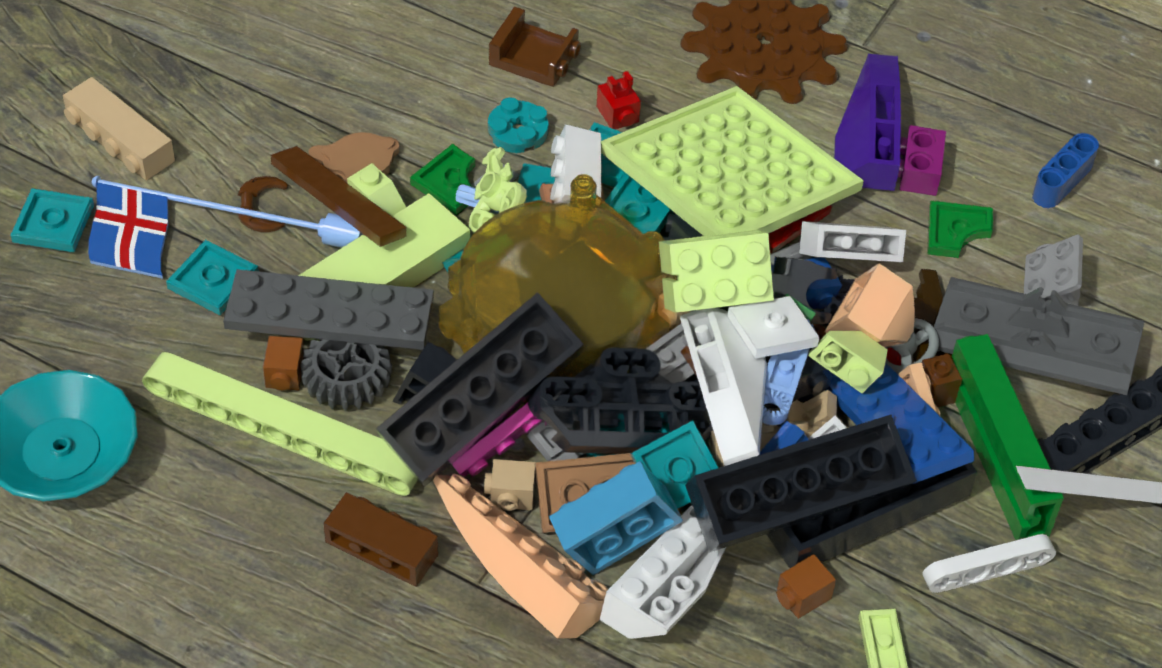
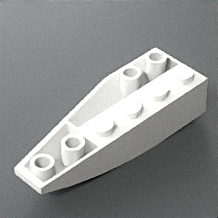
M717 307L696 310L681 315L680 319L722 460L726 466L760 455L767 362L765 357L754 358L727 317L728 311Z
M692 505L681 515L683 521L667 530L606 591L600 620L629 639L666 635L703 596L710 584L726 547L709 553Z

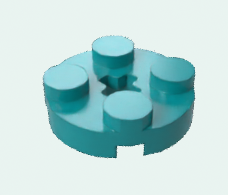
M508 97L503 99L501 105L494 108L488 117V134L493 138V143L498 148L502 147L507 152L523 153L525 148L532 146L536 149L548 137L549 122L547 110L542 106ZM515 124L523 125L520 126L518 129L513 128V125Z

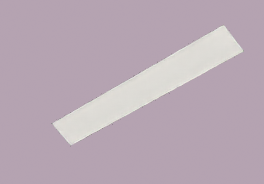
M1016 466L1026 489L1162 504V482Z

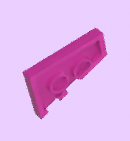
M528 403L525 404L453 462V467L462 476L470 474L473 477L488 466L487 460L497 453L501 455L516 443V439L525 433H529L540 425L543 420L537 419L530 411Z

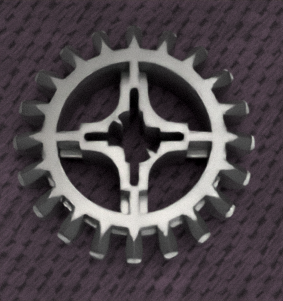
M319 339V341L311 340L310 349L304 350L300 366L302 382L305 388L308 389L310 397H317L320 405L328 402L332 410L337 405H342L345 412L349 405H355L360 409L364 401L372 405L374 396L382 397L384 388H387L390 383L392 364L390 363V353H388V349H385V346Z

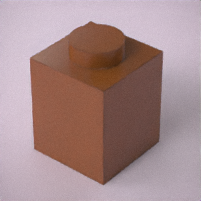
M269 336L263 365L266 388L281 391L299 390L302 376L300 366L304 354L302 338Z
M813 554L780 574L776 594L781 605L787 610L790 609L799 619L832 599L836 579Z

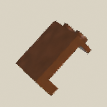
M514 6L489 43V65L554 87L560 77H565L572 58L576 59L581 49V42L578 41L579 29L572 28L568 36L565 37L525 23V10Z

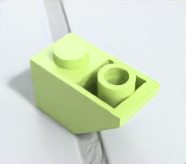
M829 331L818 342V347H813L809 351L808 356L860 393H863L883 374L888 350L862 331Z

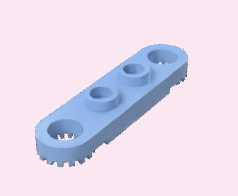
M810 348L770 356L766 371L764 405L768 403L775 404L780 408V411H776V413L772 411L770 413V410L766 411L767 408L763 407L762 423L779 425L787 419Z

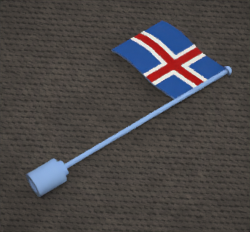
M95 176L92 179V185L97 188V207L89 237L88 254L90 263L163 279L161 257L168 230V200L318 230V236L322 237L323 244L340 248L363 235L340 216L333 213H328L326 218H322L318 224L101 180L100 176Z

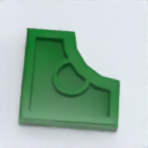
M451 144L410 177V185L425 195L429 193L452 214L457 216L469 206L456 201V192L461 184L471 186L468 176L475 167V158L454 144Z
M930 201L927 254L959 258L961 249L968 242L981 238H991L993 231V208Z

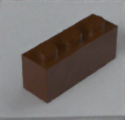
M346 492L323 523L325 543L415 587L418 586L438 557V536L434 535L431 530L423 526H415L405 521L395 512L384 511L374 506L364 497H356Z

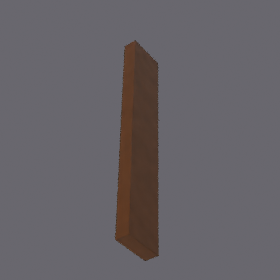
M298 146L271 155V165L379 247L406 237V226Z

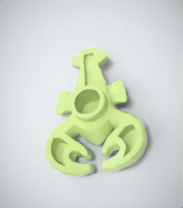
M495 147L483 158L482 164L487 166L486 173L475 188L474 199L480 200L470 215L469 228L474 234L480 236L489 235L500 227L495 223L498 221L497 216L489 212L491 209L499 211L501 214L499 221L504 224L512 220L519 213L526 200L527 190L518 182H510L513 172L509 163H506L503 168L500 160L504 156L505 150L502 147Z

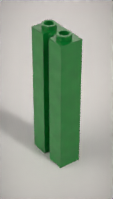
M988 334L966 336L962 339H957L952 358L962 378L955 404L1015 540L1041 534L1050 537L1064 497L1062 493L1026 489L1016 466L1051 469Z

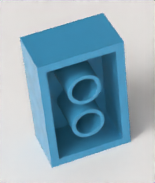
M641 461L624 467L618 475L604 483L593 486L588 493L573 502L562 505L559 511L549 516L564 551L592 575H595L683 521L667 487Z

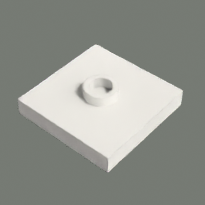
M791 296L776 298L773 301L732 306L728 309L727 317L754 358L818 347L819 336Z

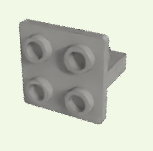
M1079 234L1026 256L1024 294L1042 287L1044 289L1041 295L1042 298L1051 299V292L1055 290L1065 303L1078 306L1080 298L1079 289L1082 286L1083 238Z

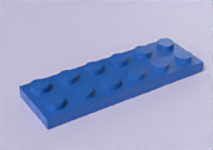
M886 362L883 374L863 393H860L833 374L830 387L825 391L829 390L837 396V405L856 425L892 415L917 480L916 482L974 461V450Z

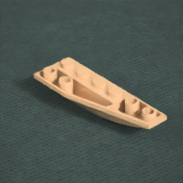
M458 474L435 476L433 482L449 514L481 563L505 591L557 639L578 638L600 620L606 591L608 590L604 584L590 579L584 573L585 568L577 561L566 558L497 507L488 498L470 486V482Z

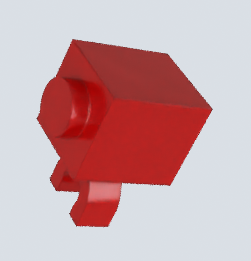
M628 71L623 72V78L617 80L613 76L607 77V83L597 87L596 107L609 127L615 130L638 123L640 118L641 100L632 88L633 77Z

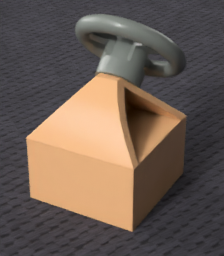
M880 263L855 279L824 331L826 333L829 331H862L883 347L893 348L901 355V366L892 364L887 358L885 362L897 374L911 364L922 363L924 359L935 357L939 347V337L935 328L927 321L915 318L913 286ZM914 328L920 329L916 334L913 332ZM929 338V346L926 353L913 363V353L917 350V346Z

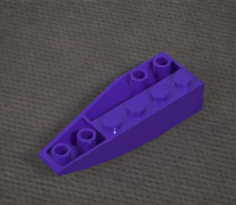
M868 53L835 136L834 159L864 180L862 188L895 191L900 168L901 94L898 56Z

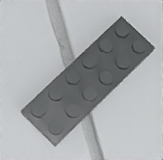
M237 269L223 322L224 328L229 330L423 350L434 300V290Z

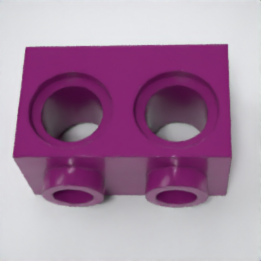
M909 126L907 137H901L900 155H903L904 158L900 159L898 177L901 178L899 190L933 196L937 195L942 174L946 131Z

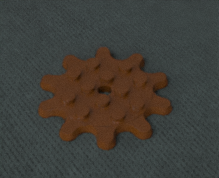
M728 0L729 4L726 6H715L707 2H699L694 7L692 16L695 20L701 22L705 29L685 33L680 42L683 50L702 53L707 57L708 60L700 65L696 73L698 80L701 82L713 83L719 79H729L755 100L759 92L774 90L781 96L784 102L789 104H797L802 101L803 92L800 84L804 81L813 80L823 85L836 83L838 79L837 71L824 58L828 55L843 54L848 48L846 38L843 35L827 33L820 28L830 20V12L827 6L816 4L812 7L800 8L792 4V0ZM762 37H765V40L770 43L762 44L760 40H762Z

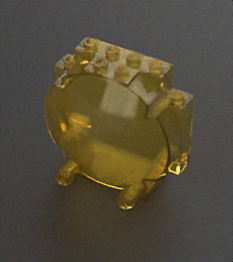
M580 174L570 184V200L555 204L537 200L511 207L486 221L472 235L463 250L461 259L448 267V289L454 297L439 306V328L443 335L448 339L452 338L465 354L538 292L584 344L583 352L554 376L575 377L592 364L607 348L646 349L669 333L670 324L657 313L659 296L663 294L662 278L676 280L677 275H670L661 271L659 241H664L662 236L654 231H649L645 234L640 232L596 195L597 184L591 176Z

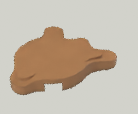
M359 132L344 136L333 144L312 146L309 149V155L347 183V178L371 163L387 175L389 167L400 149L399 142L392 137Z

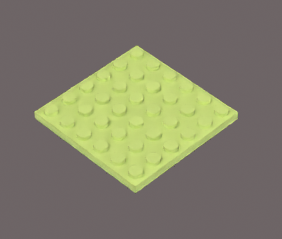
M738 86L601 141V153L703 236L752 230L770 233L861 191L864 180Z

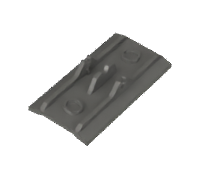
M954 277L950 278L934 325L939 337L938 351L953 354L957 339H962L966 336L988 334L1002 365L1005 367L1127 395L1145 321L1065 303L1055 290L1051 292V299L1042 298L1041 295L1044 290L1042 287L1024 294Z

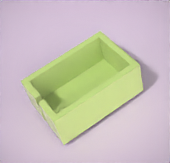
M752 230L659 241L661 271L670 275H677L678 279L677 281L671 278H662L665 309L677 313L774 300L768 233Z

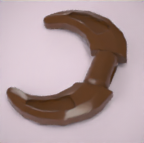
M271 176L255 177L245 182L238 192V196L241 197L240 208L253 210L254 197H257L258 194L268 188L286 190L288 188L287 183ZM237 214L240 222L254 231L273 232L285 226V223Z

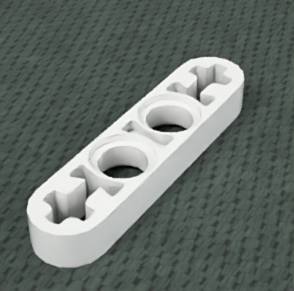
M1035 535L936 561L924 569L923 577L931 592H943L1044 565L1054 558L1056 550L1047 535Z

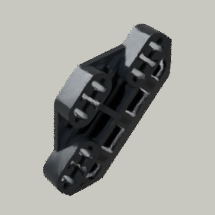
M607 348L592 364L575 377H547L528 399V406L532 414L537 419L545 420V426H551L557 432L551 440L565 453H633L668 434L644 432V429L660 430L663 427L662 423L669 424V430L672 432L693 421L698 431H704L700 434L704 442L711 435V431H714L699 382L671 383L659 374L661 363L658 356L647 349ZM573 421H579L581 430H568L567 427H572ZM618 422H624L626 432L600 431V428H617L619 426Z

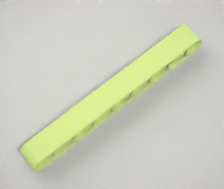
M162 352L142 378L145 388L158 397L401 496L409 495L418 481L383 439L174 354Z

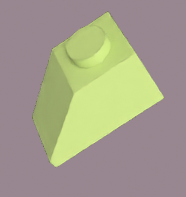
M371 163L347 178V183L389 215L393 216L406 208L392 180L374 164Z

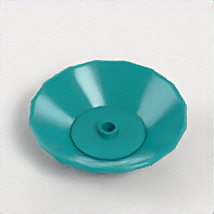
M74 370L39 373L11 385L0 395V487L12 495L45 502L77 498L106 484L128 462L138 439L136 411L123 390L99 375Z

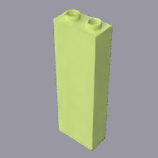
M428 193L392 216L406 226V237L379 247L365 235H362L298 276L414 288L443 269L444 265L442 262L470 245V229ZM303 337V338H304L305 340H307V341H308V340L319 341V339Z

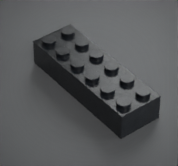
M537 292L379 425L376 430L380 437L425 487L436 475L442 473L523 404L543 380L557 375L583 352L584 344Z
M890 414L694 475L685 486L710 553L903 491L917 480Z
M971 463L916 482L903 491L766 535L789 568L813 554L822 563L970 496L977 476V470Z

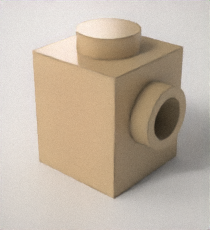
M493 459L492 473L485 474L484 494H491V502L502 510H532L535 462Z

